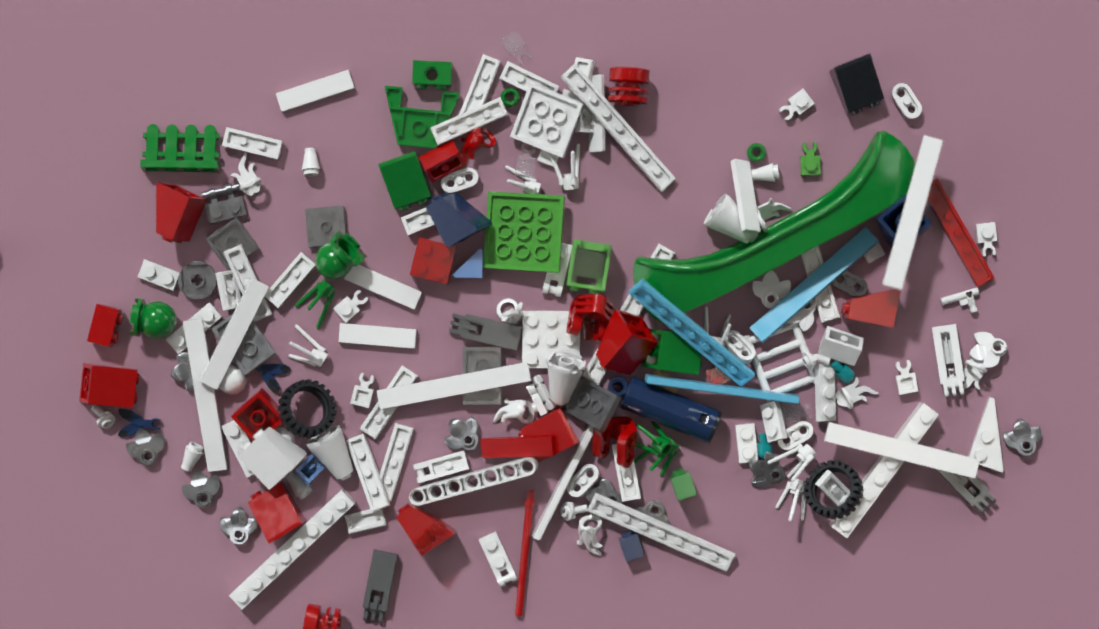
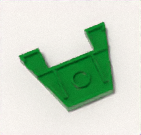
M385 86L397 145L437 148V143L430 128L450 119L460 93L442 91L440 111L401 107L403 88Z

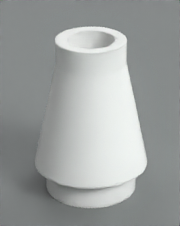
M305 148L301 171L306 177L318 176L321 169L316 148Z
M771 163L751 170L753 181L775 182V180L780 179L778 164L773 165Z
M189 442L185 447L181 468L191 472L203 455L204 447L198 443Z
M294 471L286 476L295 496L299 497L300 500L307 497L313 491L311 485L304 483Z

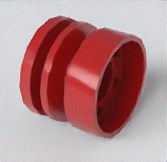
M634 67L610 68L609 81L616 83L617 87L609 88L608 92L616 93L617 95L608 96V102L622 106L647 104L648 98L640 97L639 95L648 94V90L640 88V85L649 84L650 70Z
M307 605L303 629H341L340 608H336L334 616H331V607H328L325 615H322L321 605Z

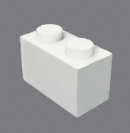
M827 326L820 341L818 354L855 366L862 351L864 338Z

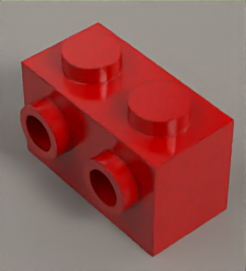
M453 140L418 157L432 183L466 166Z
M96 304L87 341L113 347V344L117 343L119 333H117L118 325L122 324L124 314H121L122 309Z

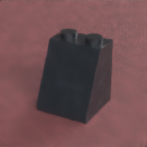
M870 53L836 66L829 71L846 114L856 115L863 112V107L869 105L871 109L880 105V101L884 99Z

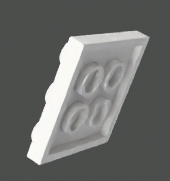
M531 82L510 137L564 158L584 103Z
M523 311L522 363L528 362L529 368H548V356L556 351L555 354H559L561 350H567L580 355V332L575 336L568 334L566 331L569 311Z

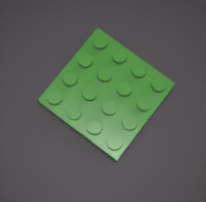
M488 191L486 217L493 225L485 230L483 268L560 273L565 196Z

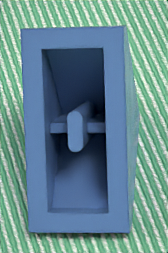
M480 248L453 276L455 278H483V250Z
M312 453L294 473L304 483L309 485L322 472L325 466Z

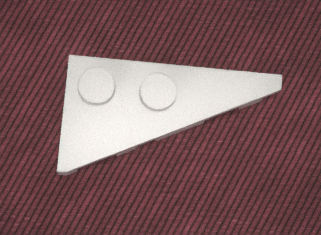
M988 397L968 457L980 459L979 465L1003 473L995 399Z

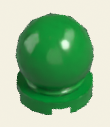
M339 231L331 238L329 243L323 245L316 253L315 262L317 270L327 279L338 280L345 277L352 267H356L364 261V254H361L359 251L360 244L348 233L342 235Z
M135 298L137 305L133 304L131 309L130 323L133 324V330H130V336L140 337L143 332L147 337L161 339L173 332L177 318L174 309L169 304L158 301L150 302L146 305L145 299Z

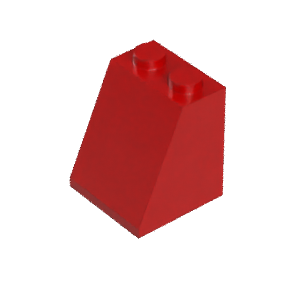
M157 182L156 233L162 235V239L173 243V241L177 243H182V241L190 242L207 199L175 184Z
M890 289L847 299L845 303H842L841 307L843 319L893 328L901 290Z
M615 309L596 356L600 361L599 364L605 370H613L619 374L631 375L658 342L642 317Z
M83 363L79 401L92 405L133 408L137 402V392H135L140 378L139 373H137L138 370Z
M561 407L521 427V433L518 434L519 437L553 436L555 454L579 442ZM551 456L534 457V458H536L537 461H538V463H539V462H541V461H543V460H545V459H547V458H549V457H551Z
M283 481L275 484L264 493L258 491L250 496L252 500L248 504L269 544L306 521Z
M408 503L398 510L399 514L396 518L421 556L455 533V529L419 506H410Z

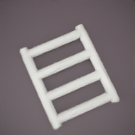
M799 323L784 324L772 335L775 336L793 329L796 340L757 354L755 350L752 364L762 390L786 393L810 383L815 384V368L811 370L808 367L810 376L770 390L767 379L804 366L802 358L766 372L763 371L760 361L797 347L800 348L802 355L804 352L810 353ZM750 335L743 336L754 349L753 344L760 341L756 335L751 337Z

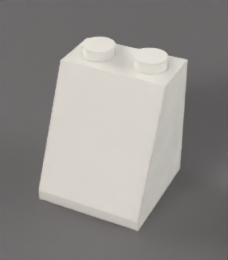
M268 427L265 431L260 429L253 436L255 440L252 443L248 440L240 448L242 452L237 457L270 490L307 453L283 435Z

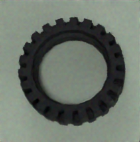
M311 379L300 380L290 385L281 394V398L278 401V404H280L277 407L278 411H280L278 416L279 419H283L282 425H287L286 430L288 432L292 430V434L295 436L299 435L300 438H311L320 435L335 420L334 416L337 410H334L337 407L336 403H333L335 398L333 395H329L331 392L329 389H324V384L318 385L319 382L316 380L313 382ZM297 392H311L321 402L324 412L323 418L318 425L304 426L292 414L291 400Z
M830 460L828 463H820L821 466L814 467L815 471H811L809 473L810 478H806L805 481L807 485H804V490L806 491L804 495L807 503L816 513L825 518L842 519L844 515L849 516L850 511L854 512L856 510L855 506L860 505L859 499L863 497L861 491L864 490L861 485V478L852 467L843 462ZM827 469L832 473H843L848 477L851 484L850 495L846 501L834 508L823 506L817 499L816 492L818 487L815 483Z

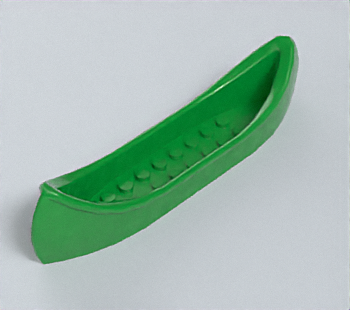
M879 131L874 134L856 165L833 189L810 205L768 226L766 233H764L763 229L760 230L761 232L758 233V236L752 243L749 241L746 244L739 241L711 254L689 259L669 260L640 256L634 262V285L643 279L683 313L690 311L834 238L896 203L908 193L915 168L914 159L900 140L886 131ZM646 309L654 319H656L659 323L662 322L648 309Z

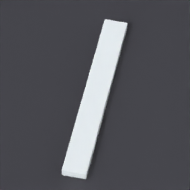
M573 64L560 76L660 192H663L676 180L672 173L576 64Z
M923 136L882 283L883 286L902 290L943 140Z
M658 243L650 258L672 260L675 252ZM629 294L620 310L639 316L644 306ZM596 350L582 376L599 385L607 370L599 364L600 361L596 356Z
M203 318L183 321L207 469L208 472L226 470L228 466L215 389L199 381L210 360Z
M528 362L377 390L380 409L528 382L531 381Z
M828 422L824 441L971 478H976L980 459Z
M587 424L532 533L533 538L541 540L593 436L595 427Z
M596 492L587 509L590 513L726 572L735 557V553Z

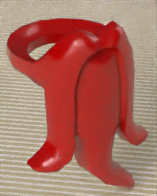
M481 127L471 131L466 138L461 137V141L466 142L462 148V159L466 164L467 158L474 159V153L480 147L492 148L496 144L493 133ZM481 133L489 137L490 144H485L484 136Z

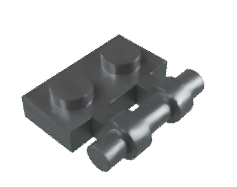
M229 183L225 184V187L217 189L213 187L209 188V191L202 192L204 199L211 198L212 204L205 205L209 224L248 215L243 196L235 197L234 192L240 191L239 183L233 185ZM228 194L229 199L218 201L217 196Z

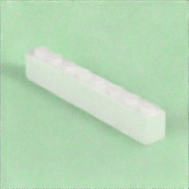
M920 402L894 438L918 444L939 414L926 404ZM880 455L862 479L861 485L864 491H861L863 497L859 499L860 505H856V510L854 512L850 511L849 516L844 515L842 519H833L829 525L848 538L904 461Z
M343 488L237 587L229 597L241 609L247 606L347 512L356 501Z

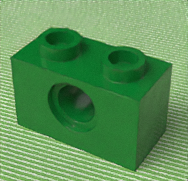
M413 60L412 84L416 85L417 89H428V86H436V90H447V87L452 86V62ZM430 71L438 73L437 78L433 81L427 79V74Z
M681 468L672 471L673 475L669 477L678 501L697 495L688 470L684 471Z

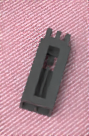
M453 313L452 317L459 319V322L451 321L450 324L458 327L457 330L449 328V332L460 334L461 338L517 351L522 327L469 314L463 316ZM470 323L482 325L481 334L470 332L469 330L477 331L478 327L470 325Z
M950 448L944 450L954 453ZM936 469L970 506L974 505L982 514L986 512L981 507L982 504L988 509L991 507L986 501L987 499L992 503L996 502V499L988 492L987 486L977 476L976 478H971ZM970 480L978 490L976 491L972 486L967 490L964 485Z
M380 550L373 551L363 608H365L363 620L367 621L368 613L372 614L371 622H375L376 615H379L378 623H382L384 612L388 608L398 554ZM374 590L383 592L380 604H378L379 595H375L372 602Z

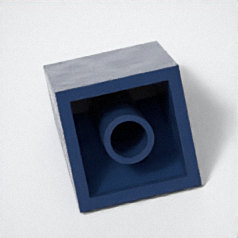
M446 192L430 200L431 204L425 206L447 248L493 225L486 216L457 193L449 195Z
M907 194L876 218L884 240L891 248L894 244ZM924 214L921 218L916 239L932 224Z

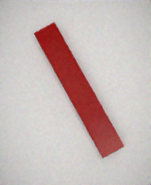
M939 179L933 180L927 201L978 288L995 277Z

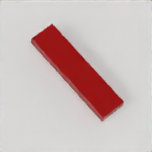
M553 436L480 439L482 458L556 455Z

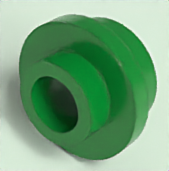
M507 88L502 92L501 100L506 107H514L519 103L520 95L517 90ZM509 94L514 96L513 101L507 100Z
M754 143L748 147L747 156L752 162H760L766 156V149L762 144ZM755 149L760 152V155L757 157L753 155V150Z

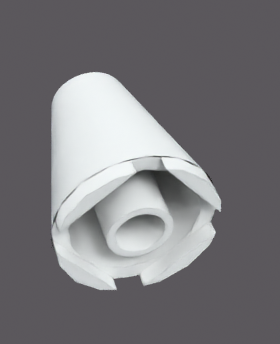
M724 194L715 203V208L709 211L704 220L706 227L746 244L749 241L752 243L758 236V233L741 232L738 206L727 194Z
M561 350L559 354H555L556 351L549 354L547 359L550 400L558 406L569 402L586 364L585 360L584 362L581 360V355L567 350Z
M339 425L329 427L327 432L309 439L306 445L336 479L343 481L352 476L353 467L342 429Z

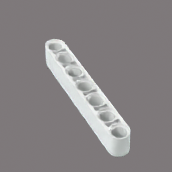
M524 457L422 485L410 492L409 500L413 505L420 506L530 476L538 469V461L534 457ZM526 461L531 462L533 470H526L524 463ZM507 466L514 468L515 474L513 476L507 474ZM489 471L496 474L495 481L488 478ZM471 476L477 478V486L470 483L469 479ZM453 481L459 483V491L451 487ZM435 486L441 489L442 493L440 496L434 494L433 488ZM416 491L423 494V500L416 499Z

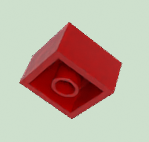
M419 237L410 275L448 284L457 247L450 246L447 248L444 243Z
M263 387L231 415V418L252 441L255 440L253 436L260 429L263 431L268 427L276 429L283 421L278 416L280 414L277 408L279 405Z

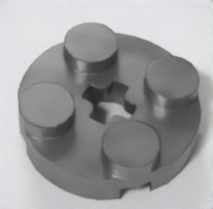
M190 262L179 273V288L191 299L207 298L213 294L217 286L216 272L212 266L205 262ZM196 275L203 278V282H200L199 286L193 282Z

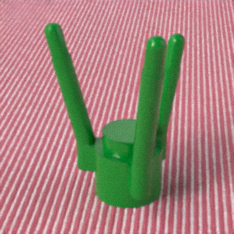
M323 279L321 283L318 282L310 292L295 304V307H299L315 292L318 295L308 306V310H311L321 297L323 299L328 297L316 326L319 329L331 300L336 295L333 293L336 288Z
M651 421L661 437H655L641 425H638L637 427L653 440V449L637 443L636 447L651 452L657 457H660V455L665 456L670 452L672 440L664 434L656 422Z
M674 440L671 442L672 448L670 452L665 455L669 458L660 472V476L664 475L672 459L678 453L676 450L680 446ZM645 451L634 459V463L643 459L651 452ZM660 455L649 470L653 471L665 456Z

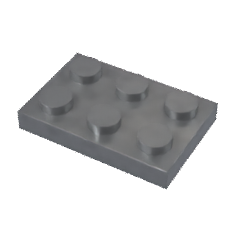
M233 314L212 328V331L219 340ZM253 320L233 357V360L245 376L276 354V351Z
M462 347L463 374L501 367V347ZM501 387L464 393L463 405H501Z
M581 376L569 402L564 404L562 410L605 432L621 397Z

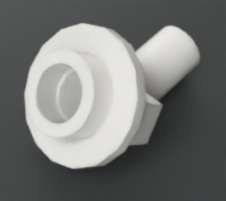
M808 352L803 353L802 361L805 367H809L811 370L815 368L816 362L828 365L830 362V358Z
M98 405L91 407V410L100 417L97 420L99 428L108 429L114 424L116 419L112 412H105Z
M564 502L560 510L561 516L566 521L575 519L576 514L588 512V505L574 507L573 502Z

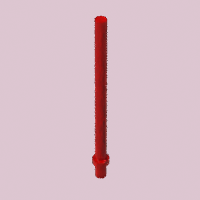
M527 490L526 501H524L526 506L515 616H523L533 506H535V490Z

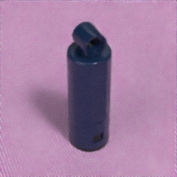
M615 377L607 387L608 391L621 397L623 400L621 408L623 410L710 444L722 415L721 411L656 385L647 384L636 377H633L629 384L625 379ZM619 385L622 391L615 392L612 386Z

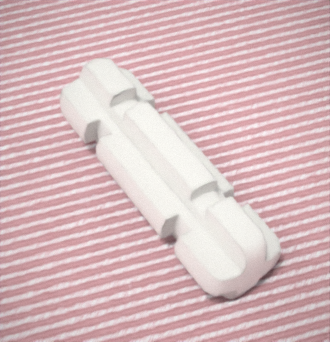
M541 375L532 377V382L534 386L536 385V390L542 402L545 403L546 410L554 409L556 405L550 400V393L546 385L543 384Z

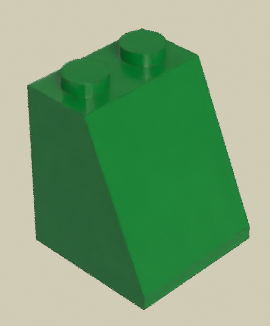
M415 151L378 164L395 210L399 209L402 212L410 209L411 204L417 203L419 206L428 203V199L432 198Z
M650 329L658 344L641 362L642 367L699 375V370L702 366L701 353L675 332Z

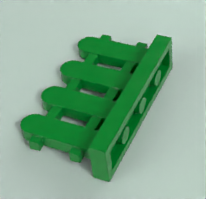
M151 124L147 127V132H143V138H147L146 152L142 151V157H146V160H140V168L143 172L220 173V164L216 161V158H219L220 155L216 153V139H220V133H217L213 125L206 126L204 133H198L194 125H188L185 133H178L176 125L171 124L167 126L166 133H159L158 126ZM159 138L166 139L165 152H158ZM178 139H185L184 152H178ZM197 139H204V152H197Z

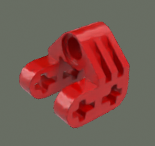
M600 294L577 295L570 305L567 333L577 336L581 330L583 316L586 315L596 319L593 340L601 343L612 316L614 304L607 297Z
M626 416L612 417L605 432L594 428L593 455L604 459L610 450V438L613 437L617 440V464L626 468L630 467L634 459V447L637 445V428L632 418Z

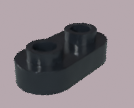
M848 271L841 275L843 277L841 283L837 282V279L831 283L835 288L854 297L863 296L868 289L864 279ZM855 284L860 285L859 291L854 290Z

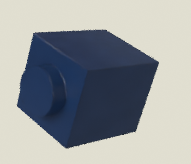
M632 530L622 533V537L618 539L626 562L644 556L637 533H633Z

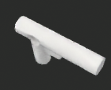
M976 287L940 298L942 306L959 301L961 306L969 304L970 312L973 313L978 311L974 296L979 295V290ZM967 292H971L970 298L966 295Z

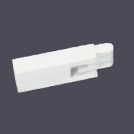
M956 324L932 327L940 384H943L945 397H949L948 389H952V395L957 396L956 388H959L960 395H964L963 381H965L957 326ZM954 363L956 376H954V370L951 368L948 369L950 377H947L945 364Z

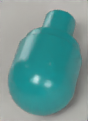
M838 361L832 363L831 366L835 369V374L840 380L849 383L854 379V371L847 364H840Z
M759 433L757 452L758 456L763 460L766 452L773 453L772 443H768L766 433Z

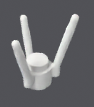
M579 143L576 144V153L574 151L571 152V173L564 174V178H562L555 158L551 157L559 179V185H563L564 190L579 188Z
M505 166V169L527 180L524 184L508 179V183L522 187V192L526 194L539 193L541 183L536 182L537 179L530 178L514 168Z
M705 306L704 331L709 334L708 307ZM730 314L727 315L720 336L712 335L722 346L732 326L729 323Z
M296 324L295 328L317 350L314 348L311 352L298 344L290 342L291 346L309 355V359L289 354L288 357L308 363L314 367L316 365L321 367L328 355L324 352L325 348L320 346Z
M799 444L796 448L769 460L767 463H774L798 452L796 457L800 462L787 475V478H790L795 474L791 478L793 482L816 456L815 451L808 444L804 447L802 444Z
M800 479L787 482L786 488L775 506L777 509L780 507L791 489L790 493L795 495L788 519L789 522H792L798 497L801 495V521H804L806 505L804 485L807 483Z

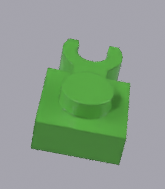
M804 142L802 150L805 156H800L801 176L821 175L820 155L814 156V152L817 150V143L813 142V149L808 150L806 142Z

